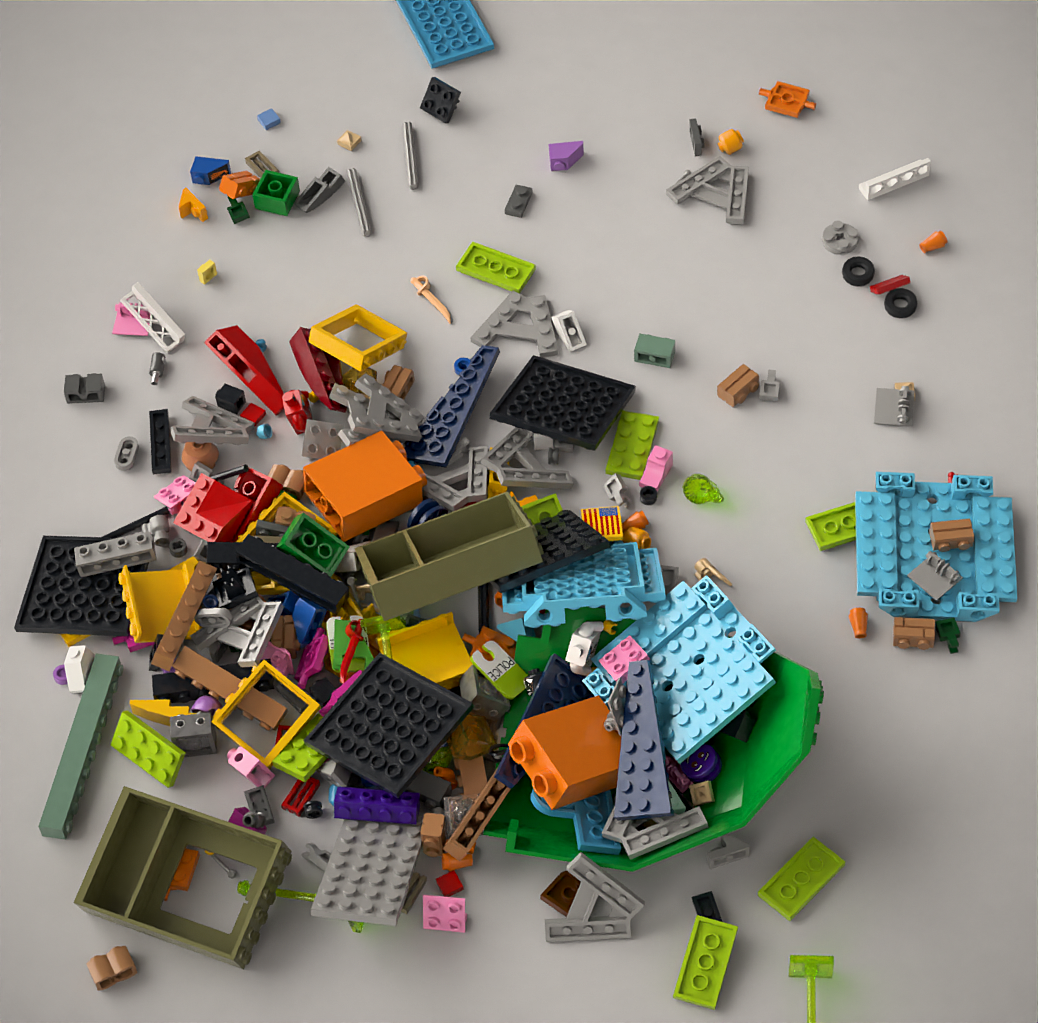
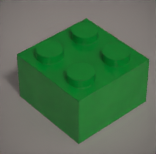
M265 170L252 194L255 209L288 216L300 193L298 177Z

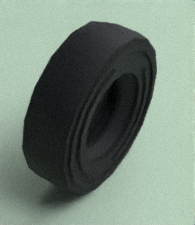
M860 256L848 259L842 268L843 279L853 286L869 284L875 274L874 264L869 259ZM857 267L863 268L865 273L863 275H855L852 273V269Z
M893 289L885 297V310L895 318H907L916 311L917 298L908 289ZM903 299L907 301L908 305L897 307L894 301Z

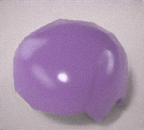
M204 695L195 701L191 711L193 713L199 711L211 712L213 717L215 711L219 708L222 709L223 705L214 697Z

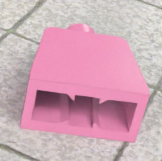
M243 747L238 749L232 748L228 752V763L256 787L264 785L265 788L275 777L274 773ZM256 767V772L252 774L251 772Z

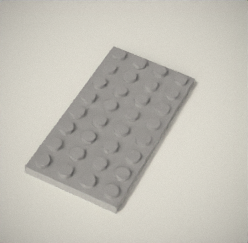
M418 816L416 825L344 819L311 907V916L396 926L422 848L420 832L424 816Z

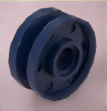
M428 498L417 505L408 518L407 529L448 514V510L439 505L433 498Z

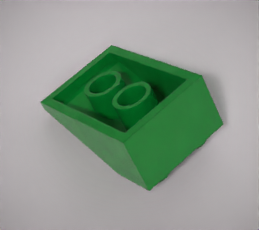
M304 512L294 518L277 545L281 552L293 555L298 561L308 563L315 570L325 572L330 577H332L350 546Z

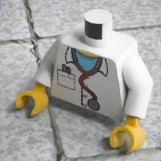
M605 620L603 623L585 622L573 633L566 656V661L570 662L572 672L588 676L597 668H591V658L594 657L600 633L605 630L611 635L615 634L616 631L611 628L617 626L616 623L611 620Z

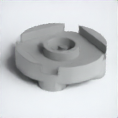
M834 221L832 225H829L823 231L822 241L825 249L833 254H841V252L846 251L847 253L852 252L858 244V230L849 224Z

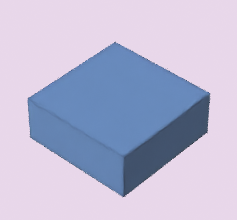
M272 108L257 115L258 121L265 130L281 123L280 118Z

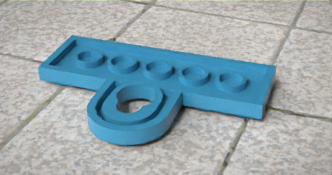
M534 789L532 790L531 802L537 810L548 816L573 819L578 850L619 855L621 851L620 842L603 838L602 831L614 808L611 790L554 810L550 808L543 797L538 796Z

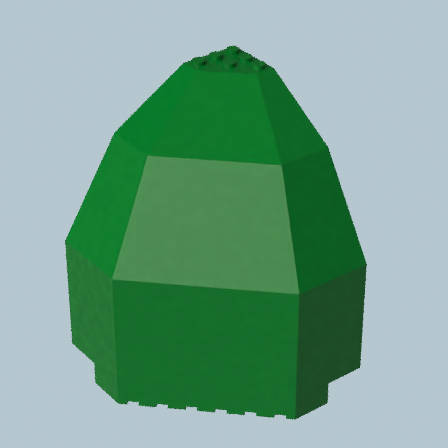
M589 606L580 607L575 610L564 608L565 623L559 626L543 625L541 638L518 634L514 661L527 675H529L528 671L540 668V671H544L550 656L554 653L566 661L573 633L585 622L603 623L606 620L605 608H590ZM627 618L621 621H613L617 626H613L611 629L616 631V633L611 635L605 630L600 633L594 656L636 620ZM776 651L760 664L776 683L744 709L750 712L749 717L757 720L747 743L720 731L705 742L714 748L722 760V768L719 775L711 781L715 802L695 806V808L700 807L708 823V828L631 860L622 843H620L621 851L619 855L578 850L573 819L548 816L534 807L531 802L532 780L526 772L517 784L510 789L484 828L483 835L507 839L505 852L571 862L582 852L600 867L633 872L745 827L810 753L811 745L816 744L817 733L814 732L815 724L819 725L821 712H819L820 707L818 703H823L824 691L822 680H819L818 673ZM705 658L698 659L696 665L703 663ZM592 662L591 668H592V667H597V666ZM526 689L514 699L509 700L511 705L510 712H505L503 728H507L506 735L501 737L500 744H508L518 727L531 699ZM499 747V750L507 749L506 747ZM501 762L496 763V769ZM617 787L611 789L612 799L616 797ZM688 788L683 795L692 803L690 788ZM643 826L638 827L640 831L646 829Z

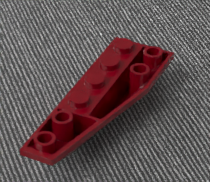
M300 327L289 343L303 377L323 404L330 410L345 413L347 411L346 406L329 398L335 383L344 386L340 360L309 343L311 329Z

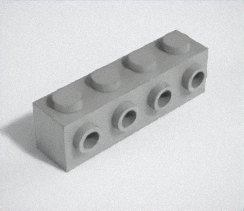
M150 531L74 548L76 567L80 577L120 569L124 565L129 567L157 560L155 543Z

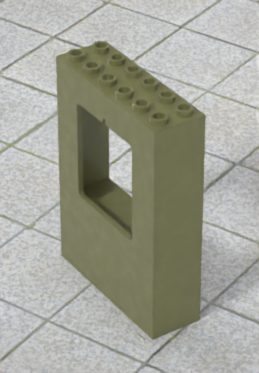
M508 491L354 548L366 582L370 586L369 589L384 621L543 562L541 555L544 554L542 546L536 538L538 534L535 526L532 525L531 520L528 519L527 514L524 513L515 496L511 497Z
M124 786L73 903L91 915L244 970L245 965H248L252 958L251 951L253 946L259 941L261 926L268 919L267 911L270 905H273L275 902L276 889L283 882L285 867L292 860V851L282 840ZM187 845H192L257 868L245 898L248 904L243 903L230 934L161 910L162 903Z

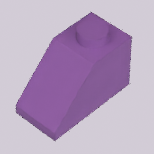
M583 141L548 144L551 171L568 170L584 155Z

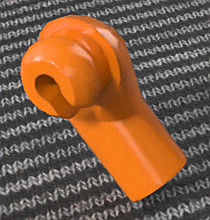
M439 766L434 768L433 773L435 776L451 782L452 790L457 787L458 782L455 780L453 770Z

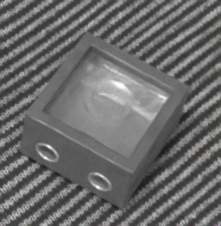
M474 665L459 679L461 697L473 703L472 713L497 722L511 707L509 699H506Z
M199 712L191 715L180 714L170 717L171 741L186 752L185 757L217 754V736L215 726L211 722L213 720L211 712Z

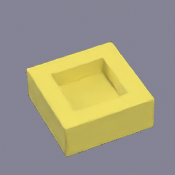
M210 259L197 269L199 280L204 285L217 275L215 263Z

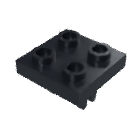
M432 77L420 109L444 123H449L454 110L457 109L456 104L460 102L461 91L436 77Z
M229 565L227 566L228 571L220 569L222 578L212 582L220 608L229 610L259 596L252 573L248 567L235 571Z

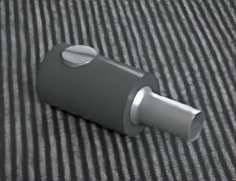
M160 352L153 353L149 374L152 376L151 384L154 386L158 385V379L162 377L164 364L166 363L165 355Z

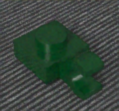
M228 196L231 206L227 207L233 223L236 224L250 218L243 201L238 203L236 199Z
M955 618L935 621V628L940 641H947L950 654L958 653L957 647H959L957 638H960L961 633Z

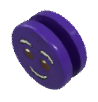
M704 743L680 765L688 779L697 784L704 781H713L721 771L722 760L712 746Z

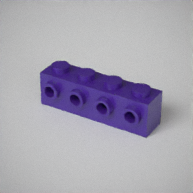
M338 787L334 799V818L416 825L420 811V793L403 792L399 798H396L384 790Z

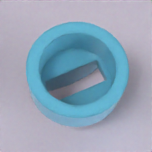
M269 424L258 426L256 435L260 439L271 438V426Z

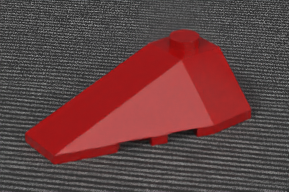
M250 467L248 472L239 474L234 485L235 491L254 502L231 542H236L238 536L244 535L248 526L253 521L256 522L259 519L261 512L272 505V501L278 497L284 485Z

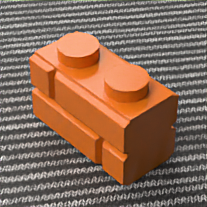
M247 170L230 175L227 174L222 176L219 190L232 199L253 194L260 178L252 175Z

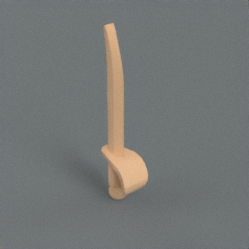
M426 276L411 278V283L418 289L417 294L419 296L423 295L451 324L447 308L429 291L430 283Z

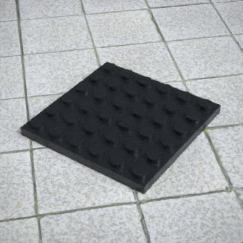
M533 355L492 409L489 419L595 451L634 395L636 386Z
M571 510L560 511L558 515L543 518L540 520V523L534 525L538 534L536 538L544 552L541 555L543 562L493 580L490 583L500 593L506 592L610 547L609 541Z
M43 535L16 619L15 631L129 636L131 622L130 619H127V604L122 598L123 585L119 583V573L122 572L123 568L80 577L75 561L74 548L116 538ZM149 562L129 566L128 571L130 573L147 572Z
M379 653L303 741L311 749L394 797L399 798L473 710L474 706L472 702Z

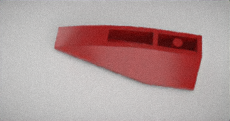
M238 325L218 329L204 342L276 416L284 409L282 399L284 392L260 347Z

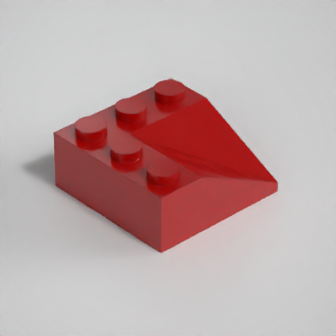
M201 473L173 523L207 542H231L254 501Z

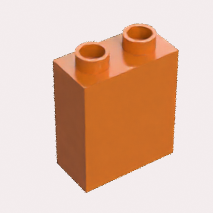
M382 430L303 467L304 492L343 542L415 508L422 502V487L427 485V478L423 469L419 465L412 467L407 461V454L403 445L398 440L391 442Z
M599 695L524 719L508 743L511 757L516 763L522 765L532 780L534 791L538 796L545 799L552 810L617 787L622 735L619 736L617 730H605L604 722L610 710Z

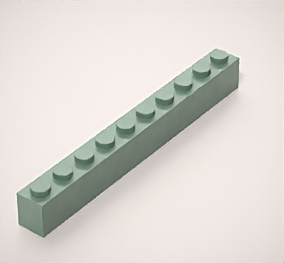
M98 653L95 655L38 826L44 837L66 840L68 832L72 831V820L79 809V798L84 794V783L90 775V764L95 760V749L97 744L101 742L102 727L106 726V715L108 710L112 708V697L118 689L117 681L119 676L123 674V665L120 662L119 656Z

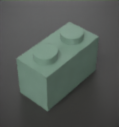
M639 333L634 349V362L670 368L675 354V340Z

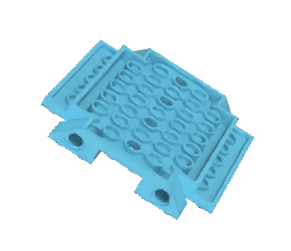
M876 472L875 480L878 492L856 491L857 596H875L876 601H879V608L893 617L935 620L955 618L956 621L977 622L999 613V602H1017L1012 498L989 497L993 495L992 476L953 475L952 483L915 482V473ZM934 498L937 500V503H930L927 499ZM960 519L971 520L974 533L972 547L966 550L955 548L947 552L933 551L930 534L928 533L931 522ZM929 551L936 552L938 557L942 560L944 559L946 564L949 563L950 567L955 571H959V574L963 577L962 580L939 598L940 604H934L931 601L932 597L907 577L911 571L927 559L926 554Z
M609 541L610 547L503 592V613L516 614L520 611H527L524 614V625L531 628H537L541 625L559 626L565 623L564 608L575 610L580 607L598 608L601 605H605L606 620L621 621L627 618L639 620L647 617L646 605L642 602L658 603L661 600H666L657 548L638 549L637 542ZM623 603L631 604L629 607L626 608L621 607ZM547 609L549 612L541 614L539 611Z
M706 575L692 588L682 581L666 595V600H661L647 611V617L636 620L591 658L598 668L582 680L594 696H600L610 710L607 702L616 682L600 664L599 660L630 635L650 658L649 662H651L654 679L653 689L654 695L657 698L656 708L657 714L660 717L659 727L662 732L665 748L681 764L776 683L771 675L760 665L776 649L752 623L750 624L728 597ZM736 631L733 637L728 638L730 632ZM705 658L703 663L696 665L698 659ZM673 684L671 690L665 691L668 685Z

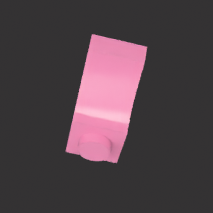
M655 445L647 459L645 471L639 481L640 487L652 486L657 491L659 490L673 466L672 451Z

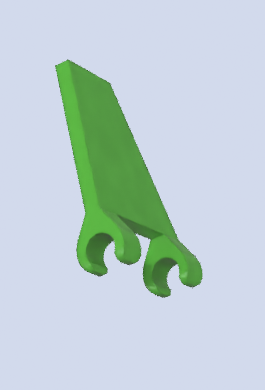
M335 619L332 665L334 670H340L342 657L345 656L351 640L345 632L346 626L351 622L348 620ZM351 625V628H352L353 631H354V629H355L356 626H355V625ZM363 639V641L358 642L353 658L365 659V670L374 657Z

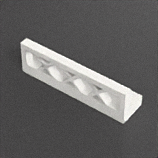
M929 158L920 159L859 184V190L867 200L929 176L931 161Z
M139 282L132 286L130 293L121 298L122 304L166 353H169L184 342L185 333ZM135 296L139 301V305H130L127 300ZM140 310L148 311L150 319L142 318ZM152 323L160 324L162 332L153 331L151 328ZM163 336L171 337L175 342L167 346L163 342Z

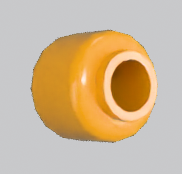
M729 129L719 135L720 142L717 145L721 152L725 151L728 155H731L742 148L744 140L738 130Z
M631 527L623 533L622 541L624 543L637 542L638 549L650 548L651 538L647 531Z

